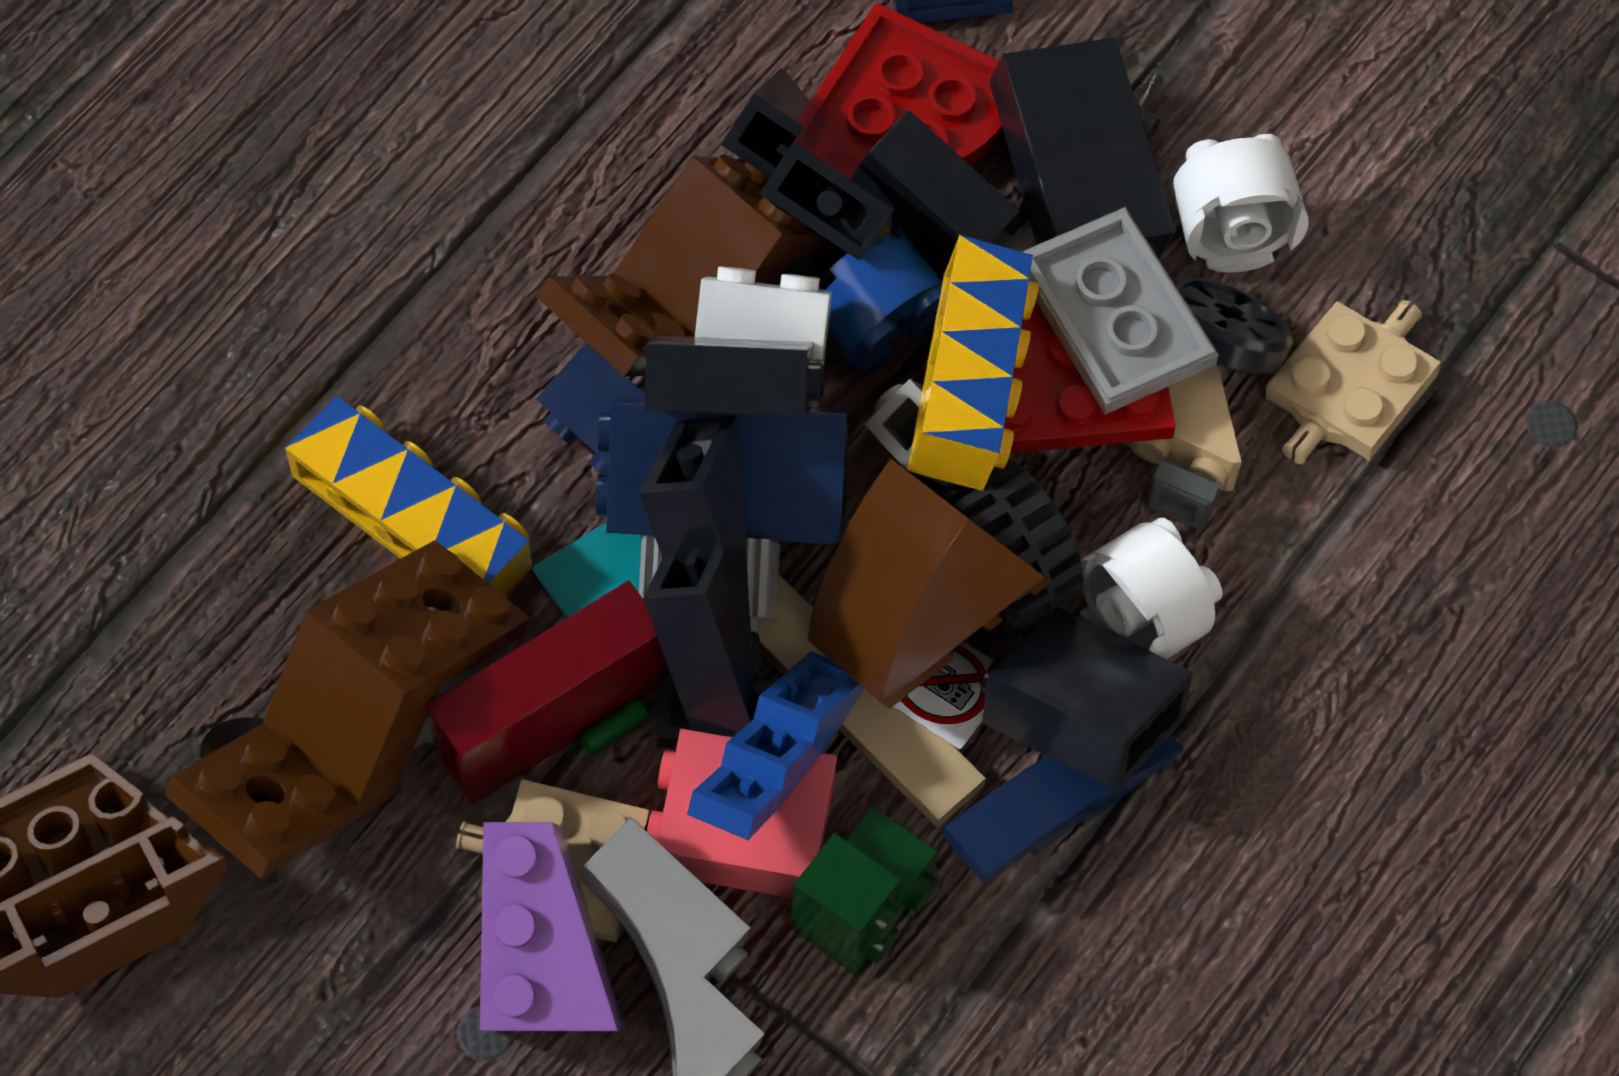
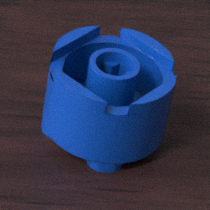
M896 229L894 240L888 234L882 243L870 245L860 261L847 253L830 268L836 280L825 290L832 292L827 336L849 364L854 367L858 366L864 375H870L882 368L894 355L891 347L906 337L910 336L914 342H918L934 331L943 280L901 229Z

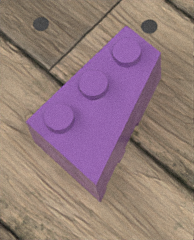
M483 822L480 1031H627L606 971L608 969L602 950L599 948L587 911L588 906L563 827L553 822Z

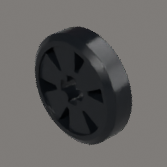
M1186 278L1173 281L1219 354L1216 366L1233 372L1252 375L1271 373L1281 368L1293 344V336L1281 316L1271 307L1245 291L1215 280Z

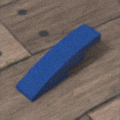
M810 651L759 696L754 719L726 743L721 766L692 791L687 815L749 840L779 809L809 772L844 722L864 688L832 660Z

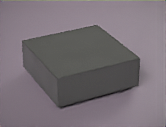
M1161 460L1152 479L1146 506L1193 528L1204 530L1213 512L1220 484Z

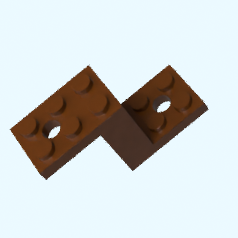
M720 155L719 158L692 156L613 274H609V276H587L584 274H578L577 276H549L535 297L624 377L646 376V348L649 341L658 336L695 337L701 279L706 276L717 278L718 266L755 270V282L775 285L796 254H847V252L762 196L760 192L769 180V177L743 159H733L727 155Z
M434 540L306 610L263 724L171 776L165 796L254 874L263 879L392 798L428 716L426 704L435 699L440 686L523 637L531 618L510 602L504 594L493 588L459 560L454 553ZM427 607L436 608V609H439V610H441V611H437V612L434 613V612H432L431 610H429ZM249 795H261L267 797L272 802L263 801L257 803Z

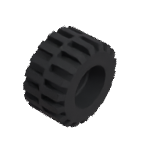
M1010 459L1007 461L1004 469L993 467L983 491L950 483L935 492L1052 582L1036 595L1028 590L1002 610L999 614L1003 621L995 626L999 631L1009 633L1010 635L1016 634L1081 593V588L1084 587L1083 568L1073 535L1048 493L1017 463Z

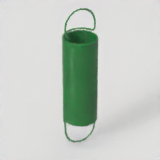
M649 695V696L644 697V698H647V697H650V696H656V697L659 698V696H657V695ZM634 698L581 733L580 737L583 743L577 742L572 747L581 743L587 753L594 756L649 720L650 714L654 710L648 716L642 703L637 698ZM570 748L569 751H568V756L571 757V758H580V757H583V756H585V755L587 754V753H585L584 755L579 756V757H572V756H570V754H569L571 748Z

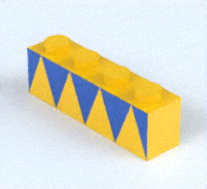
M959 235L943 278L907 471L983 491L993 467L1005 468L1014 438V431L1004 428L1006 417L1013 418L1022 390V380L1012 378L1014 367L1019 369L1022 367L1031 335L1030 331L1021 329L1022 319H1030L1039 288V283L1029 281L1033 259L1032 254Z
M336 395L285 447L292 477L400 559L436 540L505 596L532 569L529 535L518 521L505 513L496 516L481 504L480 497L470 485L457 477L448 480L433 468L432 461L422 449L409 441H405L403 444L399 443L386 433L385 426L380 419L364 406L359 405L354 409Z

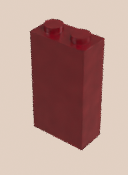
M630 580L426 704L436 755L471 805L580 738L581 733L634 698L640 701L642 698L660 688V677H668V665L645 602Z

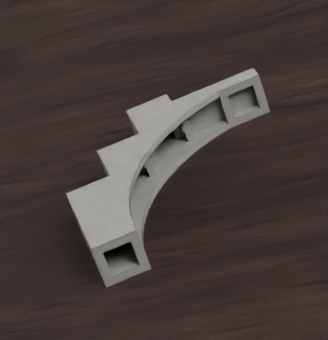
M630 817L584 864L581 881L614 914L634 942L650 972L664 1012L670 1040L673 1076H749L762 1061V1058L754 1051L759 1047L764 1033L720 993L709 980L713 977L722 984L746 959L748 953L741 946L746 941L750 927Z

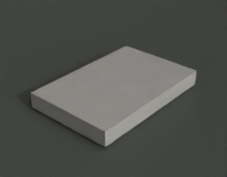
M1126 207L1022 251L1033 255L1029 281L1039 283L1036 303L1104 415L1216 366L1219 354Z

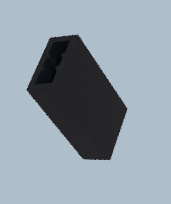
M1116 37L1002 54L989 84L1036 245L1126 207L1159 259L1176 231Z

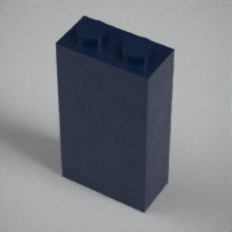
M617 398L611 402L610 413H600L598 449L600 452H609L608 477H598L596 515L607 516L606 533L654 535L639 492L675 422L736 416L739 423L745 538H762L785 542L840 543L844 530L849 409L811 407L805 417L644 410L645 399Z

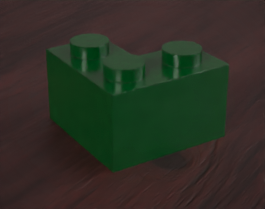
M872 806L846 840L834 833L793 884L791 930L856 976L868 959L877 964L885 957L899 935V930L894 926L905 911L910 908L917 913L931 897L939 882L933 876L937 851Z

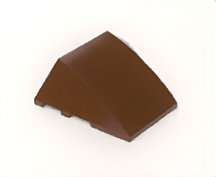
M888 457L882 472L870 487L850 520L825 573L810 619L808 641L880 703L890 709L953 660V649L981 627L990 631L1003 621L999 613L1028 590L1036 595L1052 582Z
M92 753L1 797L0 994L62 998L185 935L229 864L225 856L212 846L207 848L187 832L184 824L175 817L168 818L146 800L144 794Z

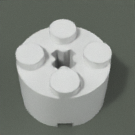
M1261 134L1254 138L1231 139L1220 143L1207 139L1199 141L1188 148L1186 152L1187 161L1180 167L1174 177L1172 194L1189 254L1195 261L1196 256L1205 259L1207 268L1217 272L1234 273L1250 271L1274 262L1272 252L1281 248L1286 243H1288L1291 251L1302 241L1308 229V216L1290 156L1283 148L1278 136Z
M1158 518L1151 523H1140L1081 559L1084 577V587L1081 589H1083L1088 607L1079 612L1083 619L1165 659L1172 657L1211 631L1215 621L1214 603L1222 598V587L1216 575L1209 568L1198 565L1188 549L1182 544L1178 530L1169 520Z

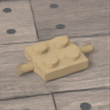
M1406 300L1401 301L1386 322L1380 324L1365 318L1336 301L1267 384L1266 399L1291 413L1300 424L1298 430L1282 447L1284 455L1289 460L1295 455L1294 463L1303 464L1321 440L1344 445L1370 461L1439 373L1441 362L1411 345L1404 338L1422 317L1420 309L1415 304L1409 310L1410 302Z
M521 779L512 814L506 822H553L563 827L586 899L587 911L595 936L599 939L617 943L621 924L614 914L581 881L583 866L630 817L647 832L650 810ZM463 821L460 826L461 834L458 833L456 849L483 854V827Z

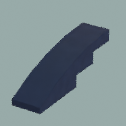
M1170 735L1118 791L1045 756L945 825L943 837L986 886L1031 852L1036 856L1078 823L1082 827L1086 826L1179 756L1183 751V747Z

